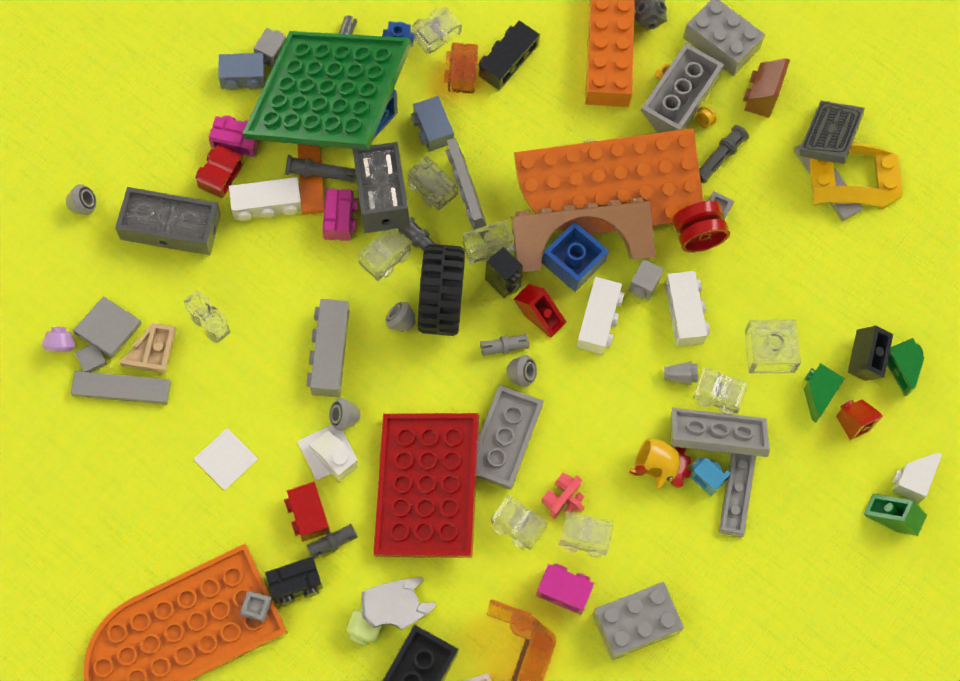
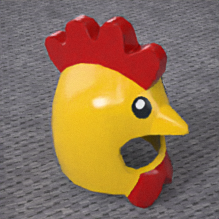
M648 438L640 447L635 467L631 468L629 473L637 476L651 475L656 481V489H660L668 482L680 488L684 484L683 479L691 476V471L686 467L691 463V458L685 455L686 448H674L664 441Z

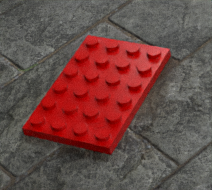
M478 413L383 414L374 540L375 557L473 558L479 432Z

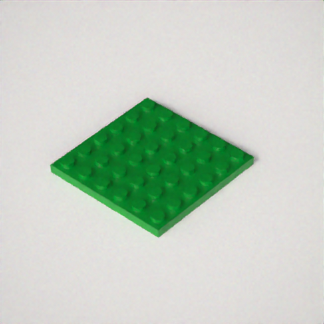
M289 31L243 131L245 139L369 150L412 46L410 38Z

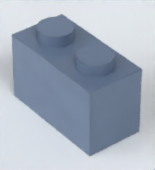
M263 53L219 54L218 78L221 89L263 88L265 86V60Z
M439 96L413 104L411 119L414 126H418L420 129L418 134L422 145L426 144L429 152L448 146L447 140L454 138V132Z

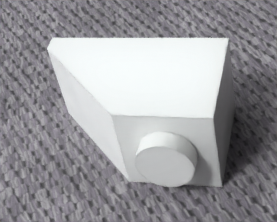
M328 430L309 444V447L338 482L358 468L357 459L343 442Z
M935 453L907 463L901 470L897 469L892 479V482L895 483L893 492L920 503L928 494L942 454Z

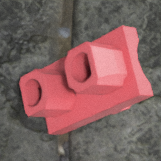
M562 473L555 482V485L564 491L562 495L558 497L549 490L542 498L541 502L550 510L549 516L553 519L558 516L566 504L569 506L564 512L569 516L574 510L579 513L584 510V506L580 503L584 495L578 493L575 498L573 497L581 486L582 479L580 477L572 478Z

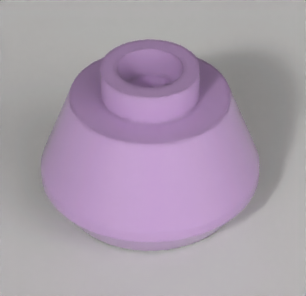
M55 326L51 327V331L46 332L42 347L45 351L69 352L73 350L75 343L71 332L66 331V327Z

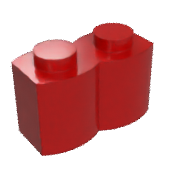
M219 144L215 149H211L207 155V163L204 167H200L196 173L195 179L198 188L223 198L243 167V155Z

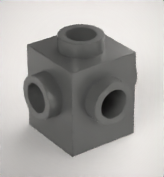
M635 0V20L639 25L651 30L667 22V8L664 0Z

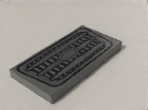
M821 100L801 145L799 156L845 164L865 108Z

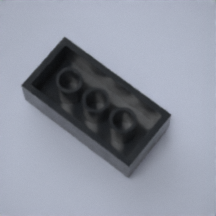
M414 624L383 681H444L458 656L459 649Z

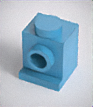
M700 457L691 466L693 472L690 478L712 496L728 479L731 473L728 470L723 473L718 463L707 458L703 460Z

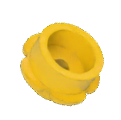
M700 107L695 116L697 123L704 128L712 126L717 120L715 111L709 107Z

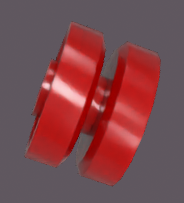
M698 202L683 208L674 215L672 221L677 233H680L678 239L684 252L705 251L722 244L729 238L731 233L726 221L723 220L724 213L719 202Z

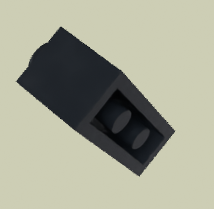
M520 20L514 26L511 25L505 32L504 38L501 41L495 42L489 55H484L479 61V77L500 91L539 46L540 34Z

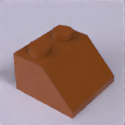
M785 58L762 62L757 71L753 70L749 83L753 84L752 88H747L743 101L747 102L745 111L770 118L790 59Z

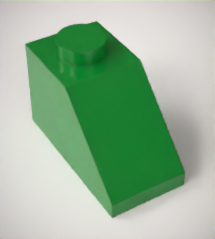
M913 338L892 346L887 362L904 396L909 395L916 387L924 361L923 350L919 344H916Z
M821 363L816 370L811 368L804 379L808 382L804 387V393L811 418L814 422L819 420L845 379Z
M879 494L872 495L864 512L866 517L898 533L914 536L919 535L927 517L926 513L914 500Z

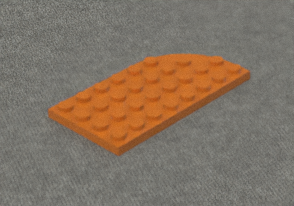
M694 128L514 152L516 174L521 193L535 214L539 213L538 209L552 208V211L555 212L562 211L561 206L575 205V209H582L586 203L598 202L599 207L607 206V201L620 200L621 204L630 203L629 199L643 197V202L650 201L652 226L673 223V217L678 211L692 204L703 202ZM589 216L571 219L557 228L558 230L565 231L575 221L589 234L616 231L605 221Z
M242 544L127 600L109 613L100 623L89 642L84 660V681H193L287 634L288 632L273 601L271 602L265 623L239 615L247 591L271 597L246 544Z

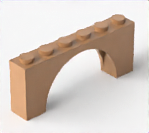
M643 197L631 198L629 199L630 203L621 204L620 200L607 201V206L599 207L598 202L586 203L582 209H575V205L561 206L562 211L555 212L552 211V208L538 209L539 213L530 214L529 210L516 211V216L510 217L514 257L523 265L522 272L542 270V254L551 234L559 226L571 219L588 216L605 221L620 234L626 245L629 259L655 257L650 201L643 202Z

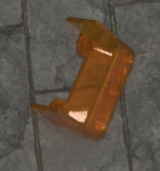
M491 599L487 616L510 623L511 631L516 636L525 639L511 681H544L556 645L555 634L529 612Z

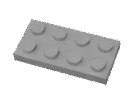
M456 138L447 140L449 149L446 150V154L453 167L452 172L459 185V193L463 203H465L468 219L474 231L478 230L481 237L490 234L464 155Z
M499 385L478 439L477 478L510 490L512 489L542 409L543 400Z
M672 408L671 446L768 457L770 449L767 419Z

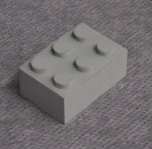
M710 0L687 23L683 38L701 52L723 63V69L734 76L761 48L765 34L720 0Z
M664 582L598 607L592 614L612 661L680 634L684 629Z

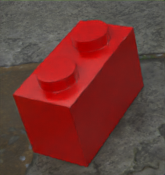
M315 481L286 490L288 498L284 499L288 513L293 512L296 520L291 522L295 536L300 535L302 542L330 532Z

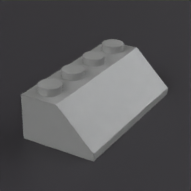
M686 43L641 107L642 113L658 133L686 129L719 80L724 64Z

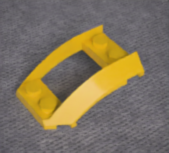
M853 142L849 153L874 156L877 188L836 186L833 162L809 158L813 205L832 202V204L874 205L880 207V209H885V206L902 197L898 155L883 148L866 143Z

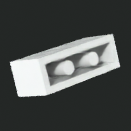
M297 177L229 186L231 210L234 220L248 221L256 217L271 218L279 214L294 215L297 212H302Z
M695 271L667 274L665 288L676 347L704 344L707 336L710 334V327L708 321L705 322L703 314L706 312L704 300L700 299V279H696Z
M598 277L594 278L576 348L602 355L604 354L605 347L610 348L613 334H609L611 326L616 327L619 316L618 313H615L616 305L621 306L624 293L620 292L621 283Z

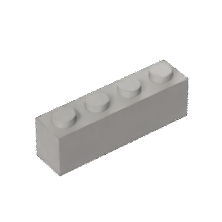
M320 299V307H315L314 320L318 321L317 329L313 328L312 343H315V350L310 351L309 365H313L312 373L307 374V387H310L312 395L340 397L350 311L349 301Z

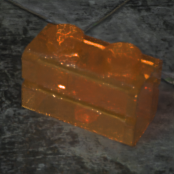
M453 42L451 51L447 50L446 64H450V68L445 70L444 83H448L449 92L474 93L478 56L477 44Z

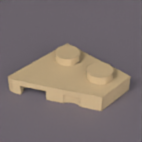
M152 323L146 329L144 336L134 343V348L126 357H122L120 365L166 373L177 331L176 327Z

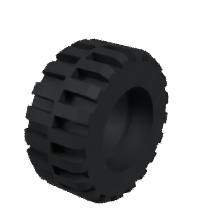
M428 244L424 247L418 306V331L422 334L454 336L459 332L465 249L461 246Z

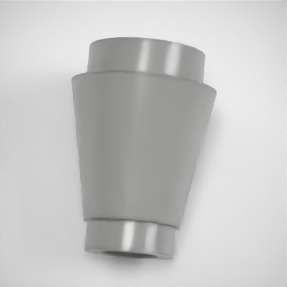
M691 361L664 366V380L692 385V383L698 382V364H692Z

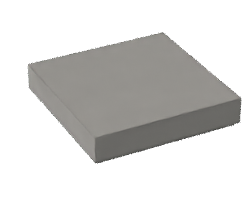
M103 296L73 331L75 335L113 358L141 326V320Z

